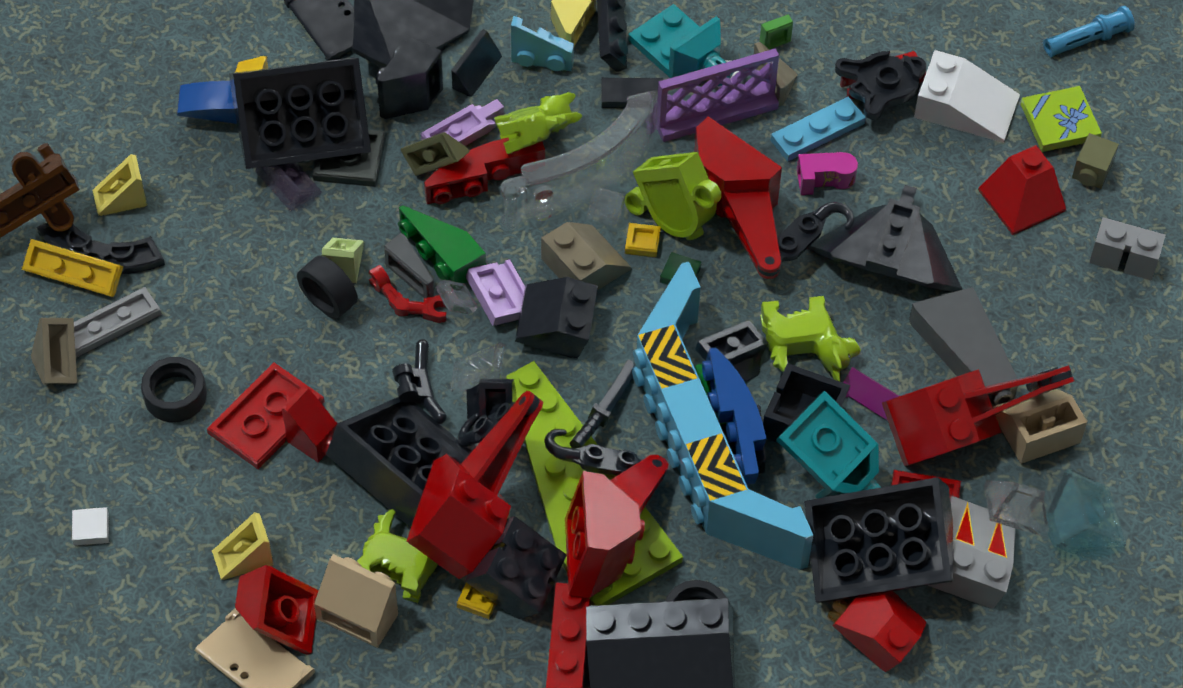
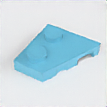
M513 16L511 23V62L519 63L526 67L532 65L547 67L553 71H572L574 63L573 43L561 37H555L551 32L540 27L535 32L522 26V18Z

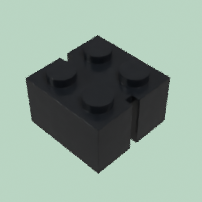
M787 363L777 385L776 392H774L764 414L763 426L766 439L777 442L776 439L824 391L845 410L850 385Z
M513 516L507 519L503 534L474 571L467 575L465 582L514 618L522 619L540 613L552 588L548 583L556 580L567 555L517 517Z

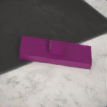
M854 367L851 368L843 382L850 385L849 397L887 420L882 402L899 397L898 394Z

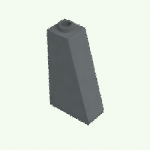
M973 287L912 303L909 317L911 326L956 376L979 369L985 386L1018 379ZM1018 386L988 393L991 405H999L1014 399Z

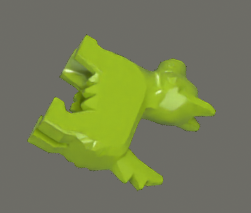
M567 92L561 95L545 96L540 99V106L522 108L494 117L496 126L501 134L500 138H509V141L504 142L506 153L510 154L546 140L551 132H558L569 124L578 122L582 118V114L571 111L569 106L576 97L575 93Z
M824 296L809 297L808 311H794L793 314H787V317L777 312L779 310L778 301L762 302L760 322L762 332L766 334L765 339L768 341L767 347L772 352L770 358L774 361L773 366L784 372L788 363V355L815 353L824 367L831 373L833 379L840 382V371L848 367L851 358L859 355L861 349L855 339L838 336L825 308Z
M391 509L385 515H378V523L374 524V534L364 543L363 555L357 562L363 568L373 573L383 572L390 576L392 581L397 580V583L401 584V589L404 590L403 599L418 603L422 588L438 564L406 542L407 538L390 533L396 513Z

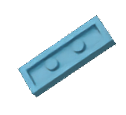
M846 97L772 133L770 141L788 162L798 157L799 154H804L865 124L866 117L853 101Z

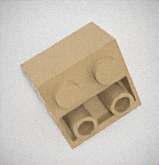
M1058 389L1043 393L995 415L1001 430L1021 464L1081 443L1087 425V420L1073 396ZM1002 403V404L993 406L992 408L994 409V408L999 407V406H1001V405H1003V404H1005V403Z
M335 554L331 556L314 603L316 619L378 648L398 616L395 582L382 572L373 573L363 568L352 558L345 557L343 559Z

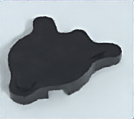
M881 51L861 60L840 58L836 61L835 72L839 76L856 81L850 85L849 94L864 103V114L868 119L876 120L880 118L883 111L887 108L901 105L915 95L919 80L926 72V62L917 56L909 57L903 55V58L900 59L890 56V51Z

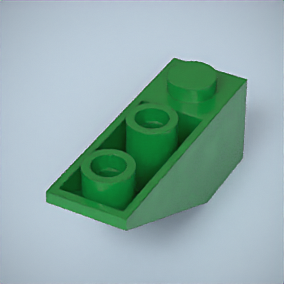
M404 205L399 207V230L407 239L412 238L416 243L418 253L424 260L429 259L434 264L435 272L441 281H448L456 289L468 282L466 279L468 269L486 265V253L467 231Z

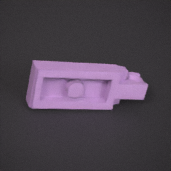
M498 99L483 107L471 104L423 131L421 140L446 132L466 146L496 127L494 117L504 115V106Z

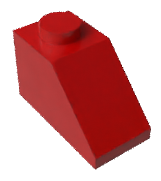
M303 385L282 407L286 439L289 444L319 463L326 455L338 423L312 391Z

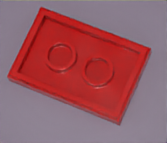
M273 362L207 428V432L256 469H259L287 441L282 407L303 385L312 391L321 404L325 402L324 397Z

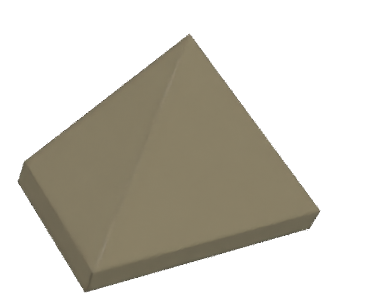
M761 42L754 44V54L769 50ZM780 58L775 96L779 102L778 106L784 105L798 76ZM767 63L758 66L757 70L760 71Z
M74 318L39 319L31 359L43 384H77Z

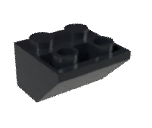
M410 36L402 46H398L395 49L392 60L386 68L382 67L376 76L378 87L377 103L379 104L380 117L388 119L429 109L443 90L441 50Z

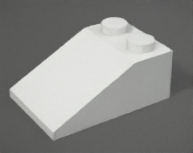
M935 50L918 94L914 118L1004 143L1020 94L965 58Z

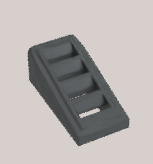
M400 233L384 245L385 265L423 298L434 297L433 278L405 235Z

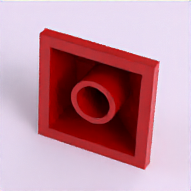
M1037 145L1010 156L978 188L979 192L1012 235L1066 211L1054 167Z
M267 564L240 576L235 608L253 630L303 654L312 653L316 623L314 603L319 590Z
M891 591L855 597L832 626L876 666L887 672L898 665L920 639L927 621L896 593Z

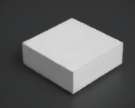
M107 507L72 510V541L74 546L109 543V513Z

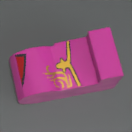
M845 152L799 154L797 176L800 194L813 195L814 187L833 186L838 189L850 188L856 179L858 167L856 158Z

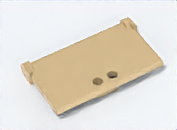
M236 608L225 617V622L195 648L199 655L241 688H296L298 685L304 684L315 673V669L312 666L304 664L274 639L253 630Z

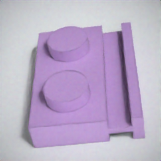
M510 259L505 260V263L500 265L496 262L468 269L466 279L492 326L519 320L525 285Z

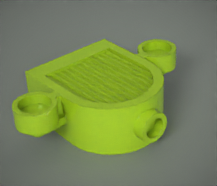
M698 152L651 157L633 171L639 187L633 188L624 197V203L631 213L641 215L649 210L657 225L675 237H686L687 240H693L704 234L702 226L715 215L717 203L721 200V190L715 182L709 180Z

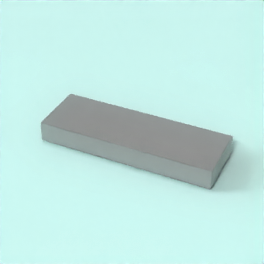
M146 287L74 322L76 358L162 315L161 309Z

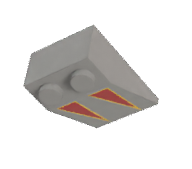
M951 496L953 516V581L928 586L979 605L994 608L1007 593L1014 563L1016 519Z

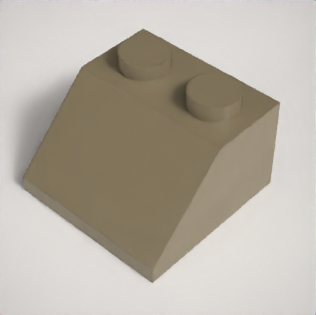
M566 222L541 237V259L558 278H573L598 286L597 290L631 270V266L593 225Z

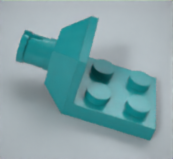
M672 4L628 34V41L669 78L726 63L720 56L721 26L720 19L717 16L702 26H698L675 4ZM732 72V73H731L729 76H727L726 78H729V79H730V78L732 77V75L734 74V72Z
M825 391L776 439L823 486L815 495L817 499L881 487L874 479L879 473V444Z

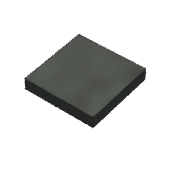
M368 130L371 152L316 159L313 181L376 187L385 141V131Z

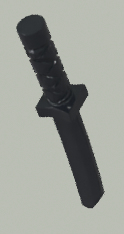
M627 360L600 404H594L588 420L570 441L571 448L583 447L599 426L604 428L607 424L612 409L633 378L632 368H634V362L632 360Z

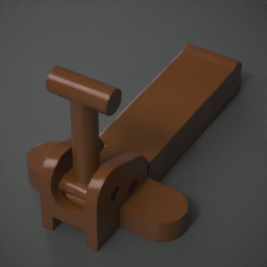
M48 143L42 144L37 149L44 159L41 163L29 152H20L13 157L11 167L19 183L0 194V238L39 214H42L49 226L56 231H65L72 226L74 222L73 212L65 199L80 190L78 180L70 173L60 154H55Z

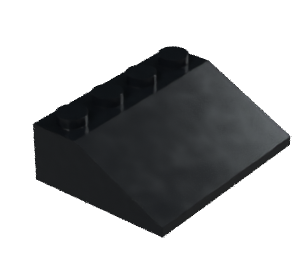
M352 57L229 73L233 106L246 169L371 152L359 58Z
M396 397L338 423L326 455L389 510L393 509L396 512L395 515L411 528L434 460L448 454L461 464L472 451L468 447L460 445L456 437L443 426L436 423L418 405L411 402H402L399 400V397Z
M939 477L804 501L806 520L813 533L810 557L816 603L953 581V516L949 486Z
M728 598L586 606V637L590 688H735L733 611Z

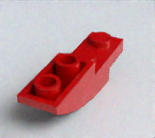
M507 137L469 150L470 152L458 162L440 167L424 182L426 204H444L451 199L463 196L475 197L482 192L488 191V180H503L510 175L523 172L531 174L541 168H545V148L543 142L541 141L507 154L504 147V142L509 141Z

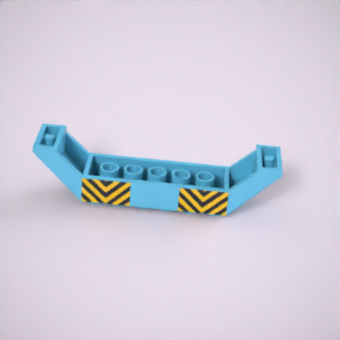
M690 262L682 263L637 335V349L633 350L636 367L632 368L635 384L637 387L643 386L646 393L643 396L645 407L649 414H655L657 419L655 428L661 441L666 440L668 444L667 456L672 468L677 467L680 472L679 485L683 495H689L693 502L691 513L695 523H702L707 535L799 570L807 568L813 533L801 506L790 508L748 489L682 341L689 326L698 323L701 291L700 284Z

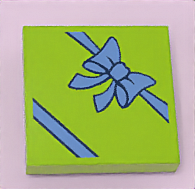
M1080 86L1027 96L1021 100L1020 105L1041 152L1083 144L1089 133L1099 137L1102 135Z

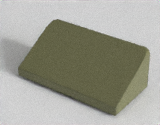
M446 132L400 149L415 176L458 162L470 152L466 146Z

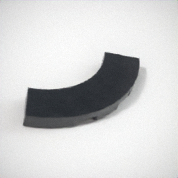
M48 223L37 227L38 233L45 243L124 266L121 274L143 272L165 265L164 259L151 236L137 241L105 244L92 240L91 236L80 231L74 224L65 231H56Z

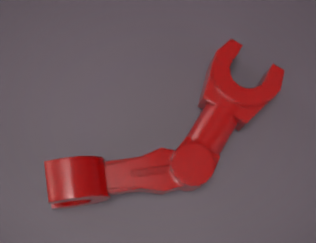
M381 265L369 271V274L372 276L369 279L370 284L377 292L381 291L385 295L396 315L408 316V314L423 315V319L437 323L446 322V312H438L435 308L447 307L448 297L437 295L424 298V302L409 301V299L403 298V295L391 285L389 276Z

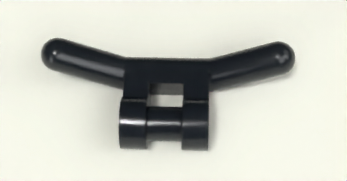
M421 339L416 343L415 368H412L410 364L403 363L392 369L394 380L399 383L397 393L399 400L402 402L422 403L434 421L442 424L446 421L447 415L434 398L428 374L429 344L426 340Z

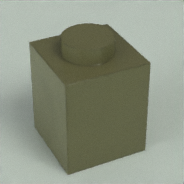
M1089 133L1077 158L1072 178L1079 180L1083 185L1102 189L1114 162L1119 144Z

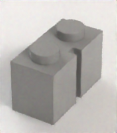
M1103 217L1089 263L1117 271L1123 251L1128 252L1129 256L1124 273L1152 281L1166 235Z

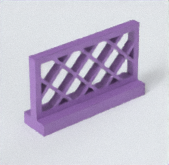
M776 48L659 81L657 111L652 113V120L662 141L666 142L696 133V127L708 116L720 125H724L778 109L779 102L775 96L779 54ZM767 63L760 71L756 70L761 64ZM739 71L731 79L726 78L732 72ZM748 75L752 76L744 85L741 84ZM710 79L702 87L697 86L702 81ZM723 84L717 92H711L717 85ZM680 88L673 95L667 94L669 90ZM690 92L695 93L687 101L682 100Z

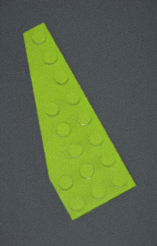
M532 361L508 374L506 379H514L516 399L524 392L530 391L543 401V407L533 422L524 440V444L528 452L530 465L554 544L567 555L565 517L584 470L574 462L563 461L551 455L545 447L544 439L551 430L565 429L567 434L556 437L554 441L562 447L571 448L570 441L583 424L535 361ZM591 436L584 446L598 444ZM603 474L609 480L616 477L615 475ZM646 507L640 514V519L645 522L644 535L641 541L637 540L635 543V554L632 564L626 565L620 579L591 597L592 606L610 605L683 562V555ZM566 556V559H565V561H564V563H563L562 566L564 567V569H565V570L567 571V573H568V570H567V556Z

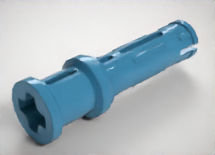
M1120 6L1116 12L1108 15L1099 14L1091 23L1044 39V50L1050 57H1054L1057 54L1097 39L1107 41L1112 38V35L1123 31L1129 33L1135 27L1133 15L1126 6Z

